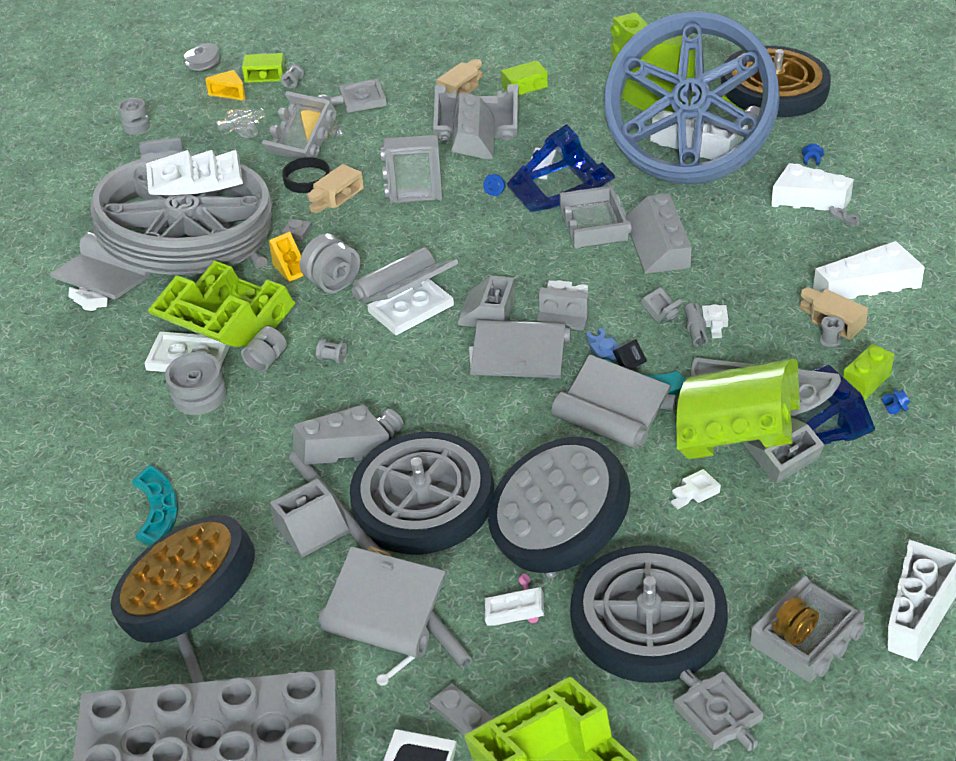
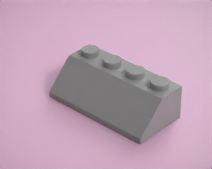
M660 193L647 196L626 216V220H630L631 223L630 235L644 273L690 268L692 247L670 194Z

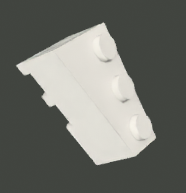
M789 163L773 186L771 207H779V205L793 206V208L815 207V210H829L831 206L841 209L846 208L851 200L854 179L824 172L820 169L804 167L800 164Z

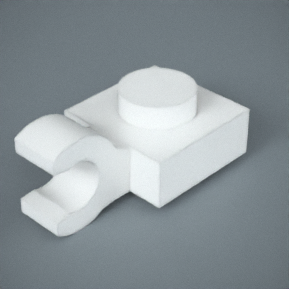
M726 305L702 306V317L706 321V327H711L712 338H722L721 328L728 327Z
M702 469L682 479L681 486L672 491L676 499L672 500L671 504L679 509L687 505L691 499L700 503L720 493L721 485Z

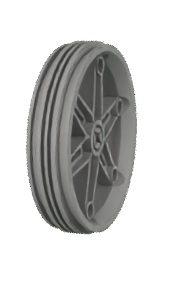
M190 153L191 157L198 155L195 153ZM174 154L151 156L127 163L106 175L94 190L90 210L93 232L100 247L111 258L123 265L150 273L165 275L204 273L214 260L229 266L235 265L250 257L253 252H257L263 246L272 224V201L267 185L255 171L243 164H240L243 184L221 190L203 192L198 197L196 196L199 193L161 195L162 197L148 192L146 163ZM218 192H223L233 195L235 197H222L215 195ZM138 196L144 199V201L125 203ZM245 219L244 222L230 229L220 224ZM123 227H143L148 229L144 234H140ZM166 227H169L161 236L159 235ZM184 233L190 236L188 238H179Z

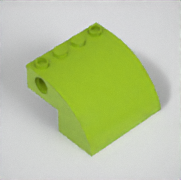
M636 12L613 17V25L611 26L613 44L610 46L613 62L610 63V68L624 45L636 33L648 25ZM683 35L670 38L656 45L640 60L678 75ZM690 49L687 78H694L695 49ZM640 67L633 68L631 72H638ZM649 73L646 77L670 93L676 86ZM629 77L627 78L622 98L632 106L645 111L662 99ZM691 91L690 100H688L690 106H691V100H692V97H693V92H692V91ZM672 105L664 109V111L675 112Z
M214 260L196 283L176 275L151 305L148 312L153 316L223 344L241 347L246 346L263 327L275 329L294 306L295 301L292 300L285 286L270 280H266L261 287L238 279L231 266Z
M791 358L687 378L681 388L677 406V450H680L689 460L714 456V446L758 439L766 448L792 444L791 411L800 409L798 361Z
M571 676L464 735L474 761H638L612 737L606 707Z

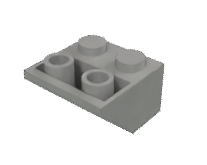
M489 276L470 290L459 316L458 325L476 327L477 320L508 321L515 302L514 278Z
M792 417V444L766 448L759 439L743 442L775 484L819 459L824 447L822 441L808 424Z
M318 479L270 502L274 526L301 558L349 533V529L332 494Z

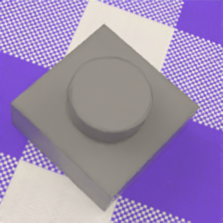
M290 219L283 229L282 235L290 232L293 239L303 241L312 228L311 222Z

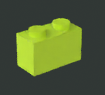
M283 53L244 55L242 64L244 82L281 81V76L285 73L286 69Z
M537 60L501 70V86L507 91L508 85H518L519 95L548 87V72Z
M872 343L844 369L841 391L864 402L891 376L894 353Z

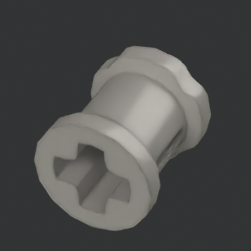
M293 63L289 65L287 72L281 76L282 85L295 88L298 85V80L303 78L304 70L298 64Z
M836 316L823 318L821 322L823 333L819 338L820 343L826 347L839 346L841 344L840 332L844 327L843 320Z
M326 339L319 340L316 348V358L321 361L323 359L333 360L337 364H342L347 355V344L344 342L339 344L331 343Z

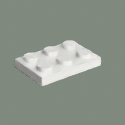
M427 279L421 283L422 287L416 290L410 288L390 299L374 301L368 304V312L392 333L398 335L453 306L454 302L452 296L433 281Z
M159 332L145 361V367L148 371L166 372L170 363L181 355L191 352H205L213 355L219 361L221 368L230 346L199 334Z

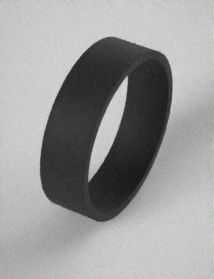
M314 157L293 160L283 168L284 185L287 189L296 193H309L314 189L313 184L320 179L308 183H297L289 180L287 177L298 169L310 167L325 171L324 176L330 173L329 165L324 160Z

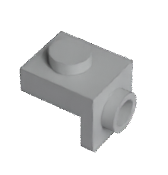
M661 287L643 297L640 302L658 323L665 319L668 321L673 320L680 313L678 309L683 304L681 299L673 303Z

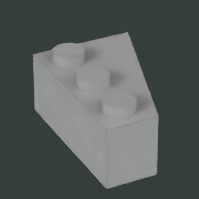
M365 405L355 406L293 425V450L304 465L338 462V458L354 457V461H362L363 456H367L375 448L389 440V434Z

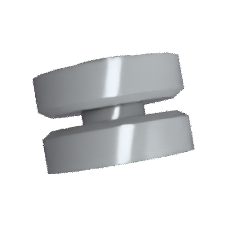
M321 234L312 239L305 247L300 259L301 273L324 292L334 294L349 286L355 280L360 268V256L356 250L344 244L342 240L332 234Z
M205 352L187 353L174 359L167 367L165 378L173 405L180 412L200 415L215 410L224 402L227 390L219 361L213 355Z

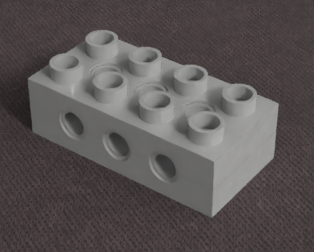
M335 669L83 693L80 700L73 761H344L343 714Z

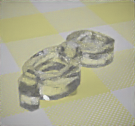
M335 121L331 123L328 129L329 134L333 137L344 136L345 132L342 131V127L335 125Z

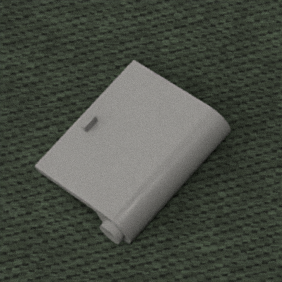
M87 233L80 240L81 254L51 272L50 276L116 300L143 282L152 273L131 268L114 260L100 247L95 234Z
M422 247L354 281L351 289L352 294L356 300L361 299L364 303L390 299L410 288L416 290L422 287L421 283L459 263L457 259L435 263L431 252L426 247Z
M477 320L470 374L561 378L563 347H565V343H570L571 329L566 328V323Z
M589 354L568 394L560 392L556 396L551 412L557 418L636 449L639 445L643 446L645 444L648 430L666 399L671 385Z
M351 546L328 603L320 612L319 624H321L322 631L420 659L425 654L429 643V631L426 625L447 573L444 570Z

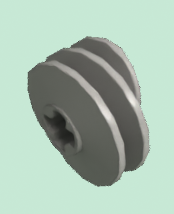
M212 43L198 45L195 49H191L184 55L186 67L194 71L213 68L219 64L220 59L218 47Z

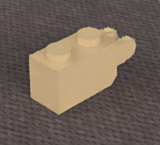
M473 59L468 63L461 62L436 79V86H445L446 91L452 94V91H457V96H459L460 92L469 94L479 87L478 80L482 77V72L478 69L482 67V61L480 59Z
M342 164L314 183V189L307 195L309 201L312 202L309 205L311 213H319L326 207H338L364 189L362 172Z
M810 287L802 289L801 297L804 300L801 301L799 308L811 315L812 323L821 327L823 318L836 316L844 322L840 336L849 340L866 325L867 307L827 289L823 292Z

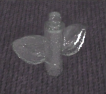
M246 108L232 109L226 111L225 119L215 123L220 135L234 130L237 134L254 140L258 134L256 123L266 115L263 109L257 111L255 109L247 111Z

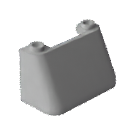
M508 85L507 91L502 93V90H498V96H478L481 97L495 117L494 138H501L505 141L515 138L518 134L519 119L518 85ZM435 86L433 131L434 135H438L440 141L452 139L453 115L459 97L457 96V91H452V94L448 93L445 86Z

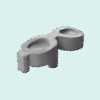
M834 206L829 208V214L833 218L843 220L851 227L859 225V217L856 215L847 216L846 208H834Z

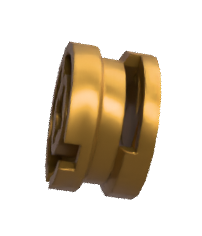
M793 597L775 615L779 619L777 623L775 621L772 622V629L779 636H785L784 638L789 644L793 646L799 645L807 639L816 627L819 613L813 607H806L805 601L800 597Z

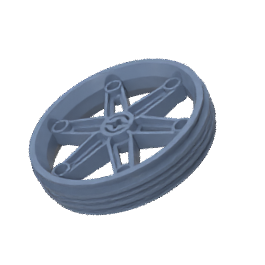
M684 12L669 15L647 25L624 45L612 64L608 75L604 95V109L609 130L617 146L625 157L638 169L667 182L682 184L705 183L735 172L751 160L764 145L777 118L780 98L779 84L771 56L762 42L751 31L736 21L722 15L708 12ZM691 34H697L694 39L688 38ZM702 34L715 35L729 40L746 53L704 73ZM683 35L678 75L640 60L656 45L670 38ZM690 49H695L697 78H687ZM746 62H754V65L751 67L744 66ZM640 67L638 72H631L633 68ZM734 70L738 71V74L713 91L707 85V83ZM759 71L763 85V97L756 120L721 97ZM649 73L676 86L670 93L646 77ZM629 77L662 99L624 125L622 95L625 83ZM691 91H692L694 96L692 97L691 106H690L688 100H690ZM711 103L737 118L736 122L733 123L707 112ZM672 105L675 113L646 127L644 124L646 121ZM685 118H696L693 148H687ZM704 121L744 137L737 146L724 155L700 163ZM678 123L680 164L660 160L648 154L636 143ZM746 124L753 125V128L750 130L742 129ZM634 128L639 129L636 134H629L630 130ZM687 158H695L691 164L684 163Z

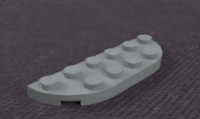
M694 358L691 375H702L756 364ZM798 369L800 409L792 410L791 416L809 411L831 397L841 382L840 375Z

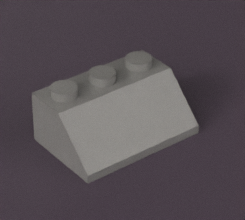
M459 93L453 115L451 152L483 159H493L495 117L481 97L474 96L473 94Z

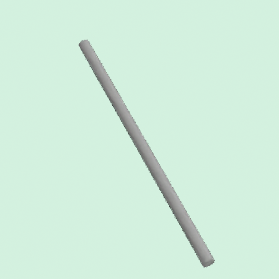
M293 452L289 457L290 462L308 483L318 479L332 494L349 529V533L363 550H368L370 546L380 549L375 541L361 529L354 516L310 464L304 465L297 454ZM432 611L426 627L460 668L472 663V657Z

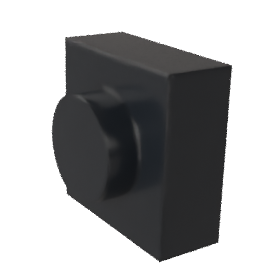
M637 339L612 351L619 366L629 370L647 362Z

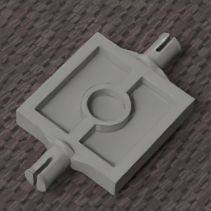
M691 670L683 671L680 679L690 689L687 693L674 700V708L710 748L715 750L730 740L738 739L748 751L755 749L758 741L747 730L762 721L763 712L723 671L710 679L699 680Z

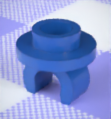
M809 144L802 149L804 164L807 165L808 160L813 158L816 160V165L819 166L821 157L824 155V149L817 144Z
M491 174L485 178L483 187L488 195L498 196L505 190L506 181L501 176Z
M895 387L893 388L895 394L889 393L881 398L885 405H889L886 407L889 414H897L901 407H903L904 411L909 410L907 404L911 402L903 389L898 391Z

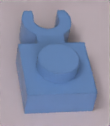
M602 328L598 329V336H593L590 332H587V341L590 343V350L595 357L603 360L608 358L610 361L616 359L612 351L619 348V345L613 337L605 338V331Z

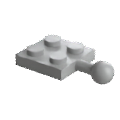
M378 79L339 85L340 96L328 97L327 95H319L317 97L330 100L332 105L344 103L347 113L387 106L386 98Z

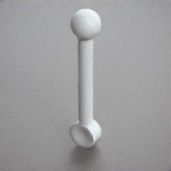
M407 656L387 674L379 675L376 678L377 683L382 686L386 685L389 678L415 657Z

